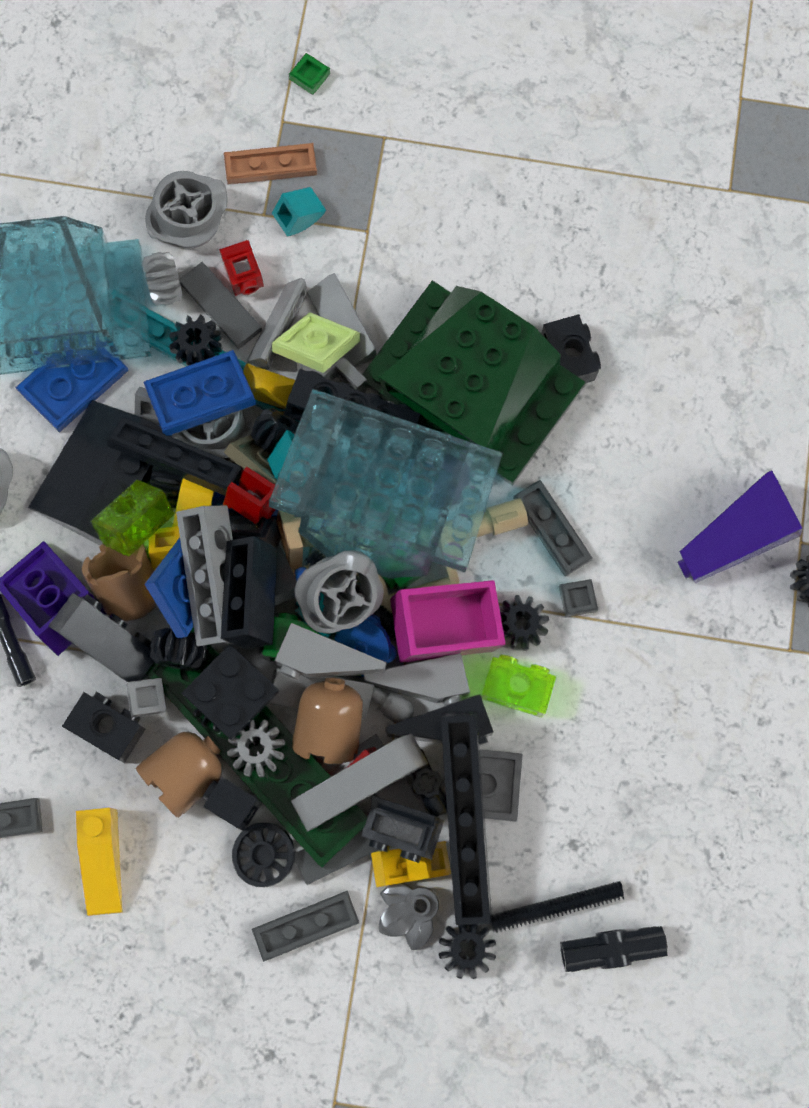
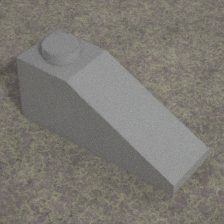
M291 623L275 659L276 664L281 667L279 672L296 680L299 679L300 675L306 678L378 674L383 673L386 668V662L293 623Z
M461 653L385 669L383 673L364 674L365 683L374 684L376 688L434 703L444 701L445 706L462 701L463 697L468 696L470 693Z

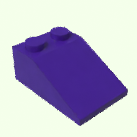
M45 541L41 542L0 577L1 593L37 637L57 656L73 643L50 628L49 624L72 594L83 599L88 594L97 600ZM103 608L100 610L104 615L107 614Z

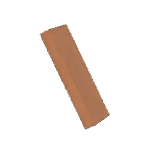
M313 143L224 152L228 185L317 175Z

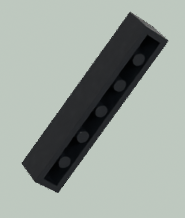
M477 710L443 712L441 715L455 924H490L492 908Z

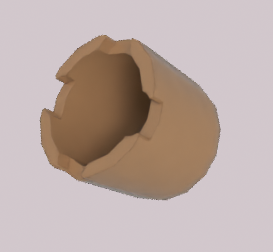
M129 537L113 539L100 545L99 549L101 552L94 556L92 560L86 557L82 565L83 576L95 597L103 605V610L109 616L113 613L123 621L143 618L157 606L144 585L153 574L154 569L143 542L132 543Z
M328 677L325 678V681L316 682L308 686L303 691L299 703L292 741L294 752L305 759H309L310 754L323 756L324 763L327 764L351 762L354 758V753L358 754L363 712V700L360 694L354 688L345 684L343 679Z
M189 731L180 732L144 759L135 769L148 786L152 784L155 788L159 787L163 792L159 800L173 815L179 818L204 796L207 788L214 780L217 782L220 780L222 764L216 755L221 750L209 736L202 740L195 733Z

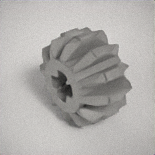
M157 252L144 257L142 263L151 301L156 306H166L181 301L182 290L173 255L169 252Z
M252 720L248 724L249 731L243 730L240 733V739L235 738L233 741L228 739L229 743L238 746V748L230 749L227 751V755L232 758L239 757L233 763V767L236 770L246 764L244 775L247 777L251 776L254 767H256L258 776L264 777L265 771L263 766L267 764L269 769L274 772L277 767L271 761L272 758L284 759V754L275 751V749L285 746V741L283 739L273 740L280 731L277 727H274L267 732L269 723L266 720H262L259 729H256V724ZM259 740L264 751L262 754L257 752L258 756L254 757L248 747L251 743L256 745L255 741Z

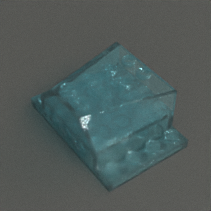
M67 216L0 223V375L34 371L41 367H47V369L68 367L72 363L76 366L92 364L91 361L95 363L109 362L112 358L125 360L152 356L146 310L147 301L142 251L139 239L108 242L102 227Z
M312 389L271 495L269 507L301 517L298 533L326 557L335 556L348 550L362 552L372 559L378 575L387 578L427 576L432 562L465 573L502 453Z

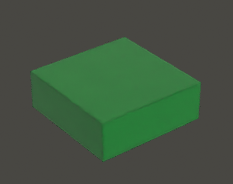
M305 53L289 73V80L314 95L330 75V68Z

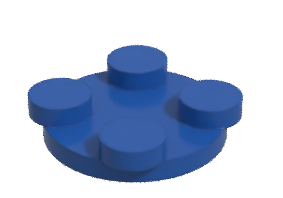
M374 614L366 618L361 624L353 628L342 629L335 634L336 642L384 661L386 665L397 657L395 646L391 644L388 634L381 627L380 619Z

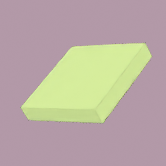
M309 312L272 342V352L324 373L360 342V332Z

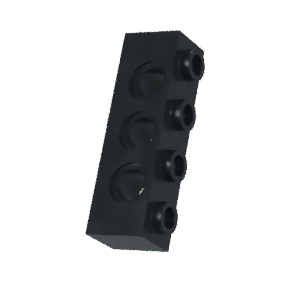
M299 369L284 415L403 459L410 446L420 417V413L413 411L404 404H393L385 401L377 394H366L354 389L348 383L334 382L324 378L318 372L304 371L302 369ZM324 397L328 399L330 403L322 404L318 402L316 398ZM354 408L360 414L352 415L346 409ZM384 419L390 426H382L376 420Z

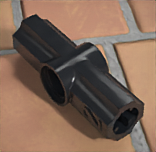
M662 926L645 927L626 931V929L610 930L596 933V936L560 942L565 972L588 970L596 967H601V969L618 968L632 965L634 961L668 956L667 940Z

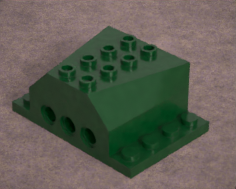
M433 280L362 374L367 379V387L393 404H404L413 411L420 413L419 420L423 425L433 432L440 434L443 439L512 486L586 384L584 380L560 365L561 354L535 326L482 291L456 286L450 292Z

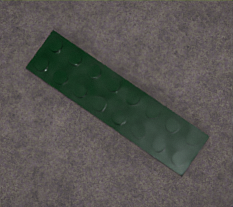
M210 644L207 647V660L204 661L203 668L200 670L183 671L165 667L154 662L146 674L151 679L162 678L163 691L169 700L204 738L210 737L221 750L218 754L321 868L364 829L368 816L356 804L307 832L291 801L331 776L311 754L309 759H305L294 752L292 749V733L267 706L253 720L256 724V729H259L262 720H266L269 723L267 732L274 727L279 729L278 736L273 740L283 739L285 741V746L275 749V751L284 754V759L272 758L271 761L277 767L274 772L269 769L267 764L263 766L265 771L264 777L258 776L256 767H254L250 777L244 775L246 764L238 770L233 767L234 761L239 757H229L227 751L238 748V746L229 743V738L221 731L219 733L215 732L213 723L207 728L203 727L201 722L204 716L195 717L193 711L197 708L182 694L219 655ZM248 725L244 728L245 731H249ZM259 740L255 741L256 745L251 743L248 747L254 757L258 756L257 752L262 754L264 751Z

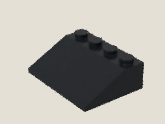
M92 400L28 508L98 545L118 539L114 536L116 531L118 532V537L121 538L123 534L121 523L124 520L125 526H128L129 519H132L149 490L153 465L108 447L107 440L122 417L163 433L161 427L142 417Z

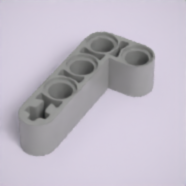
M411 733L383 746L296 797L291 802L308 832L397 780L427 765L428 761Z

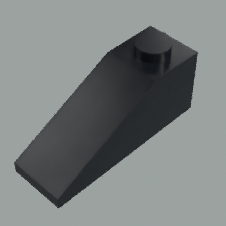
M480 694L385 728L387 737L400 738L412 733L417 741L442 744L441 715L443 712L477 710L480 746L488 743L487 737L491 736L494 732Z

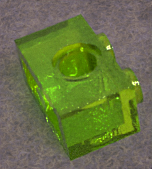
M136 480L90 522L104 546L129 557L174 515V512L163 490Z
M501 654L499 658L492 657L481 691L482 700L542 718L546 714L556 676L549 674L550 669L540 665L531 664L530 668L519 665V660L511 656ZM516 676L523 678L527 684L526 691H514L510 686V679Z

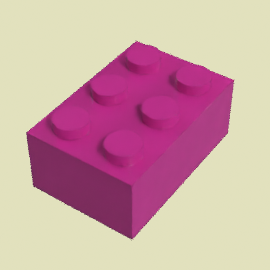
M494 580L402 589L390 598L400 663L436 659L459 653L461 655L488 653L506 645Z

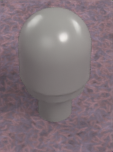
M378 687L375 689L371 699L382 706L379 711L394 723L413 717L414 708L409 700L398 693L391 692L388 695Z

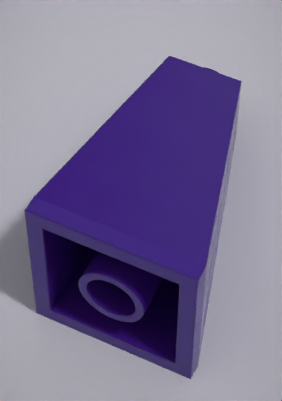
M771 470L763 475L679 551L683 559L677 563L685 579L692 576L694 582L697 583L801 536L803 528L773 471Z

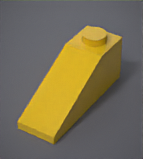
M100 808L76 811L77 848L87 916L121 913L123 911L118 810L114 808Z

